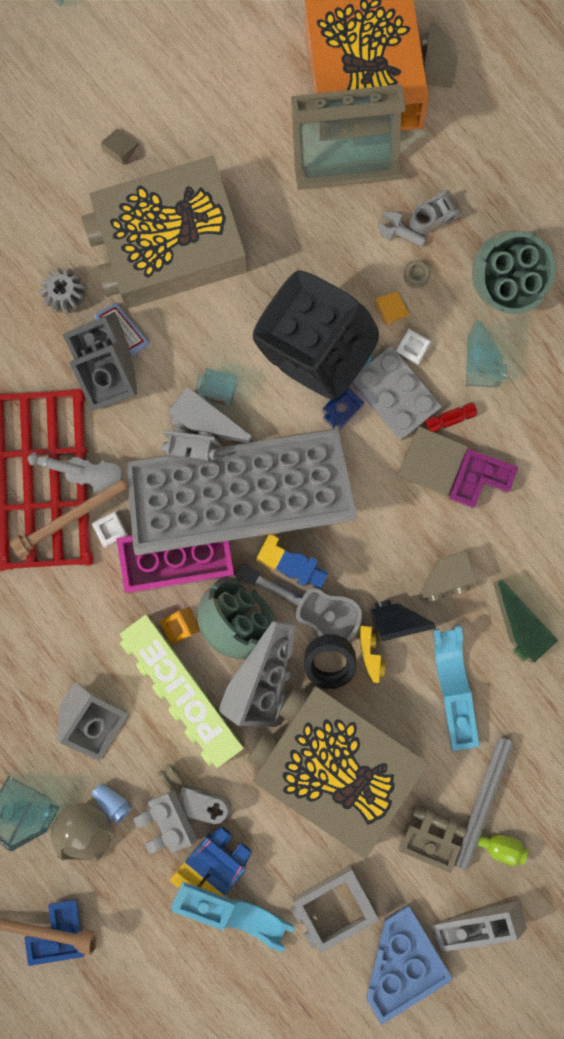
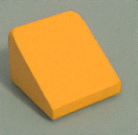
M398 291L380 296L374 301V305L385 327L409 316Z
M190 607L179 610L159 621L171 645L200 631Z

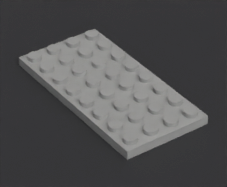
M338 429L214 448L217 449V456L215 460L211 459L210 461L191 459V452H188L186 458L163 456L126 462L135 555L357 520Z

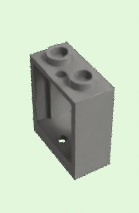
M351 865L293 897L294 906L291 907L292 913L298 923L304 922L308 930L304 933L311 948L315 946L318 948L320 954L379 921L378 915ZM346 882L364 916L322 940L304 905Z

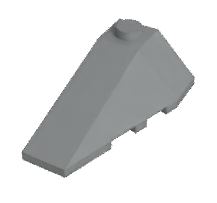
M273 621L228 684L218 711L236 725L255 727L278 726L281 718L278 712L287 700V693L284 692L285 681L289 680L290 671L287 670V662L293 653L295 624Z

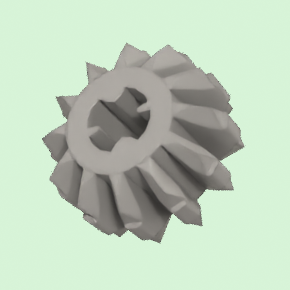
M57 267L56 275L54 276L51 272H47L49 281L41 280L40 284L44 289L39 291L40 296L45 298L43 301L45 306H52V310L55 313L62 308L64 314H68L69 306L77 310L76 301H84V296L81 293L85 291V286L80 284L81 277L79 275L73 276V271L69 268L63 274L61 268ZM62 287L66 290L64 294L58 291Z

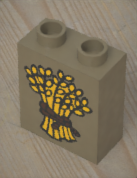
M214 155L89 193L95 212L81 216L91 247L105 244L110 260L108 263L97 266L100 280L106 296L109 297L120 293L127 309L247 272L245 251Z
M316 685L312 687L308 694L296 686L278 712L280 716L289 721L282 734L276 740L265 732L247 758L248 762L258 768L253 775L252 782L358 855L367 859L429 763Z

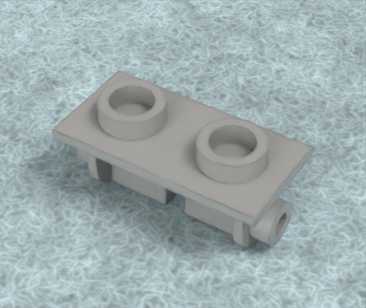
M174 428L173 431L163 430V434L168 438V442L163 443L162 451L167 453L168 456L186 458L189 448L192 449L191 459L210 461L211 459L215 460L217 456V449H214V447L221 448V444L214 435L207 432H198V435L188 434V431Z

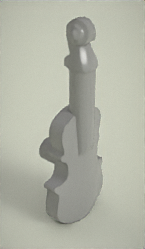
M35 452L28 455L27 459L30 465L38 464L44 468L64 472L67 480L71 483H79L82 486L84 484L92 485L94 493L102 492L122 480L123 477L122 470L117 464L105 463L104 460L98 465L91 464L89 460H82L79 457H74L69 462H64L49 457H39Z

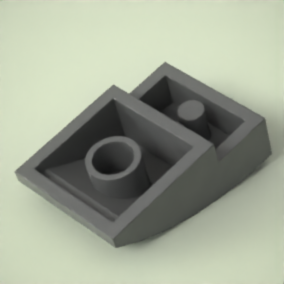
M115 312L62 334L74 358L69 363L92 411L137 394L131 354Z

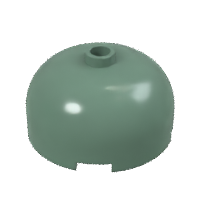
M507 230L490 237L479 248L472 265V281L479 297L490 307L509 314L524 313L542 303L541 300L547 293L550 285L553 286L556 275L555 258L549 245L533 233L521 230Z
M232 577L218 579L203 594L197 608V622L205 640L219 653L234 659H247L270 624L276 621L272 609L255 589L250 594L245 587L240 585L239 579ZM256 601L261 612L254 611L248 617L243 616L254 606Z

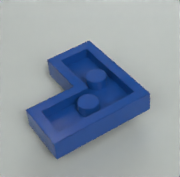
M77 898L49 903L51 929L76 934L79 931L82 932ZM31 936L24 937L28 966L85 956V954L79 953L78 949L74 948V945Z

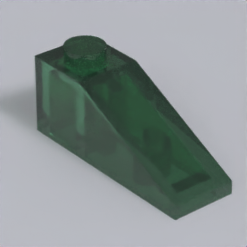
M502 579L498 580L493 585L510 642L515 647L512 651L522 662L527 660L529 663H535L558 640Z

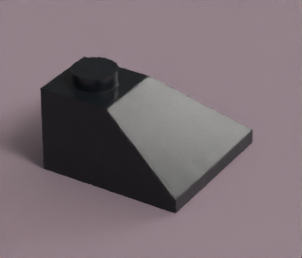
M391 600L374 603L376 609L370 610L377 642L436 629L434 622L399 603L391 604Z

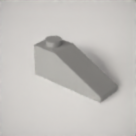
M188 387L168 411L169 416L172 418L170 423L176 428L186 429L194 434L207 432L213 434L215 438L244 444L252 441L250 434Z
M519 901L490 906L432 925L440 952L516 941L527 929Z

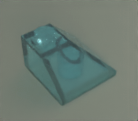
M475 321L467 336L466 386L497 388L502 383V380L506 379L507 365L503 364V355L483 323Z
M8 776L0 790V843L7 850L14 851L46 833L55 819L59 806L45 794Z

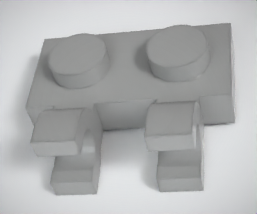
M174 790L150 800L148 804L151 809L133 818L137 829L154 820L159 825L162 834L145 843L149 854L165 846H168L171 853L197 842V838Z

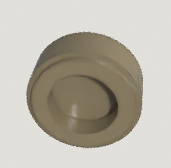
M421 260L409 262L403 273L405 283L412 288L425 286L430 278V268Z

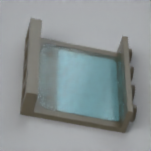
M402 84L291 96L294 166L298 190L402 178L399 162L401 113L405 112L406 107Z

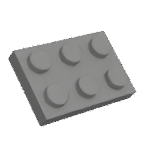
M392 346L366 365L352 382L353 386L399 441L442 408Z

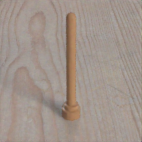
M126 480L116 482L29 536L26 534L16 536L10 540L12 549L20 559L31 554L30 550L34 549L35 544L126 490L128 482Z
M0 918L1 931L74 945V948L78 949L79 953L92 955L97 945L98 934L96 931L85 929L83 932L79 931L76 934Z

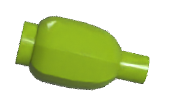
M481 835L477 845L487 849L492 859L511 867H515L518 864L524 866L529 850L524 848L521 841L505 835H495L491 838Z

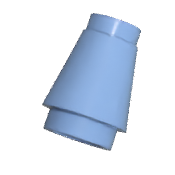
M104 783L96 787L91 794L101 810L108 815L109 821H113L115 824L121 822L132 809L128 805L129 801Z

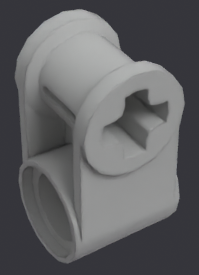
M449 190L443 191L432 199L416 206L409 220L410 230L420 235H426L458 219L462 212L460 209H456L450 198L451 192ZM417 217H425L428 220V223L424 224L419 222L417 220Z
M183 785L178 800L187 818L218 824L229 816L231 806L229 801L223 796L208 793L191 786ZM218 803L220 804L219 809L223 810V812L215 816V811L211 807Z

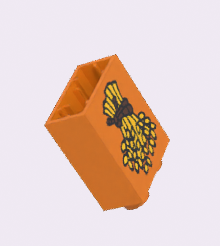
M305 0V36L313 94L402 84L406 107L405 112L401 113L400 131L424 128L429 97L414 1ZM383 114L317 122L319 140L390 132L391 115Z

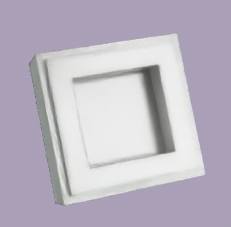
M408 329L396 352L402 358L418 366L432 341Z
M116 511L92 523L104 548L116 543V538L129 536Z

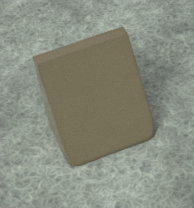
M116 129L100 145L105 153L124 165L139 143L119 129Z

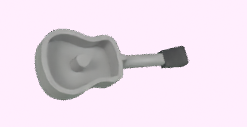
M241 563L235 575L241 581L253 586L257 585L296 605L295 618L297 621L311 627L318 636L336 634L350 642L359 629L362 612L359 605L350 598L329 596L317 588H310L303 596H300L260 575V572L246 563Z

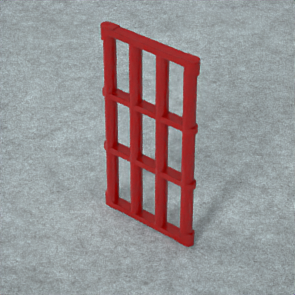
M82 389L0 394V571L23 568L93 565V552L90 551L89 512L78 518L80 559L64 560L63 528L52 534L53 561L37 562V548L35 544L34 549L30 550L31 554L26 556V562L10 563L8 511L24 510L25 534L29 536L36 531L35 510L51 509L52 522L62 516V508L77 507L88 500L87 484L82 486L77 483V501L61 502L60 471L49 469L51 502L35 503L33 465H30L27 460L28 455H31L33 452L37 453L39 457L49 456V458L59 460V455L75 454V457L86 460V454L88 453V447L85 445L84 402H86V398ZM73 397L75 448H59L57 398ZM46 399L48 449L32 450L30 400ZM6 401L20 402L22 451L6 452L4 402ZM7 458H22L24 504L8 505Z

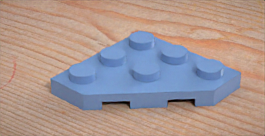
M408 904L384 919L366 995L367 1001L381 1025L453 980Z

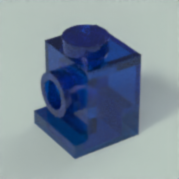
M348 388L338 399H331L323 407V419L332 428L337 426L342 430L363 408L364 402ZM344 404L347 407V410L345 412H339L337 410V405Z

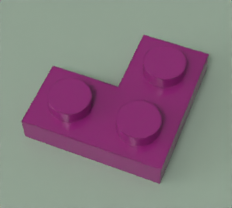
M467 449L448 500L474 509L483 485L509 493L518 467Z

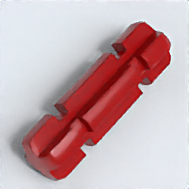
M473 402L467 403L462 408L457 407L441 413L439 417L433 416L425 421L426 427L431 432L439 431L441 427L447 428L460 423L464 418L468 420L478 414L477 408Z

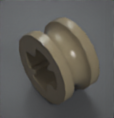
M170 763L165 771L160 770L158 772L163 782L171 791L176 790V785L184 784L182 777Z

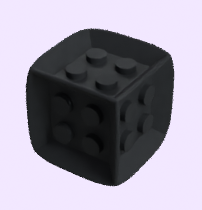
M301 270L294 272L284 282L260 316L253 331L255 344L273 365L277 366L283 373L298 383L332 400L338 399L349 388L372 355L379 339L378 327L365 306L342 289Z

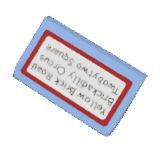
M115 303L98 312L94 317L98 319L113 312L116 313L132 358L150 343L118 304Z

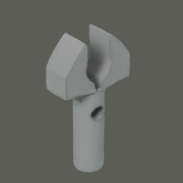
M397 212L383 214V219L392 222L394 225L392 228H387L381 223L378 224L379 232L384 239L390 241L393 236H400L420 247L424 246L426 242L424 236L402 225L401 219L403 215Z

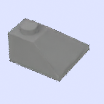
M75 682L60 704L57 741L99 761L129 714L95 691Z

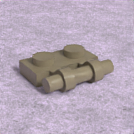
M415 806L412 816L420 819L421 824L419 828L408 824L398 850L451 873L461 848L460 845L451 842L454 834L464 838L467 827L458 824V820L451 817L446 819L436 815L432 809L426 808L425 810ZM431 824L444 830L442 837L428 832Z

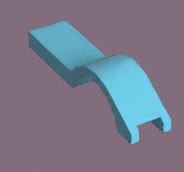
M458 625L455 626V630L444 632L434 629L436 668L443 695L451 750L456 751L479 747L472 694L463 661L462 628Z
M182 882L170 907L174 913L223 931L224 928L228 927L245 931L257 937L269 948L282 953L285 946L280 943V940L285 930L293 933L295 929L293 924L254 903L239 899L230 900L186 882Z

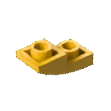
M359 626V643L365 669L371 681L379 683V677H384L385 661H381V655L370 654V649H375L376 633H372V627Z

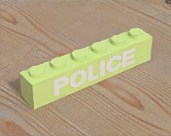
M144 615L119 634L123 639L120 641L123 649L128 655L133 653L139 662L136 663L137 668L144 677L147 675L151 677L155 683L152 685L153 690L160 699L163 697L167 699L171 705L168 707L169 712L176 721L181 719L187 727L184 730L186 736L193 744L196 741L203 749L200 754L209 766L214 764L218 768L244 749L242 742L149 615Z

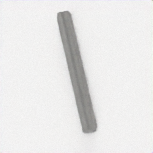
M500 737L498 739L470 816L467 832L461 841V848L455 861V865L461 869L468 870L513 748V741L507 738Z

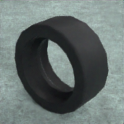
M325 634L316 637L308 644L305 650L304 671L308 679L314 685L324 689H336L345 686L352 680L356 672V653L352 644L344 637L336 634ZM325 651H336L345 656L346 665L336 672H324L314 665V658L319 653Z

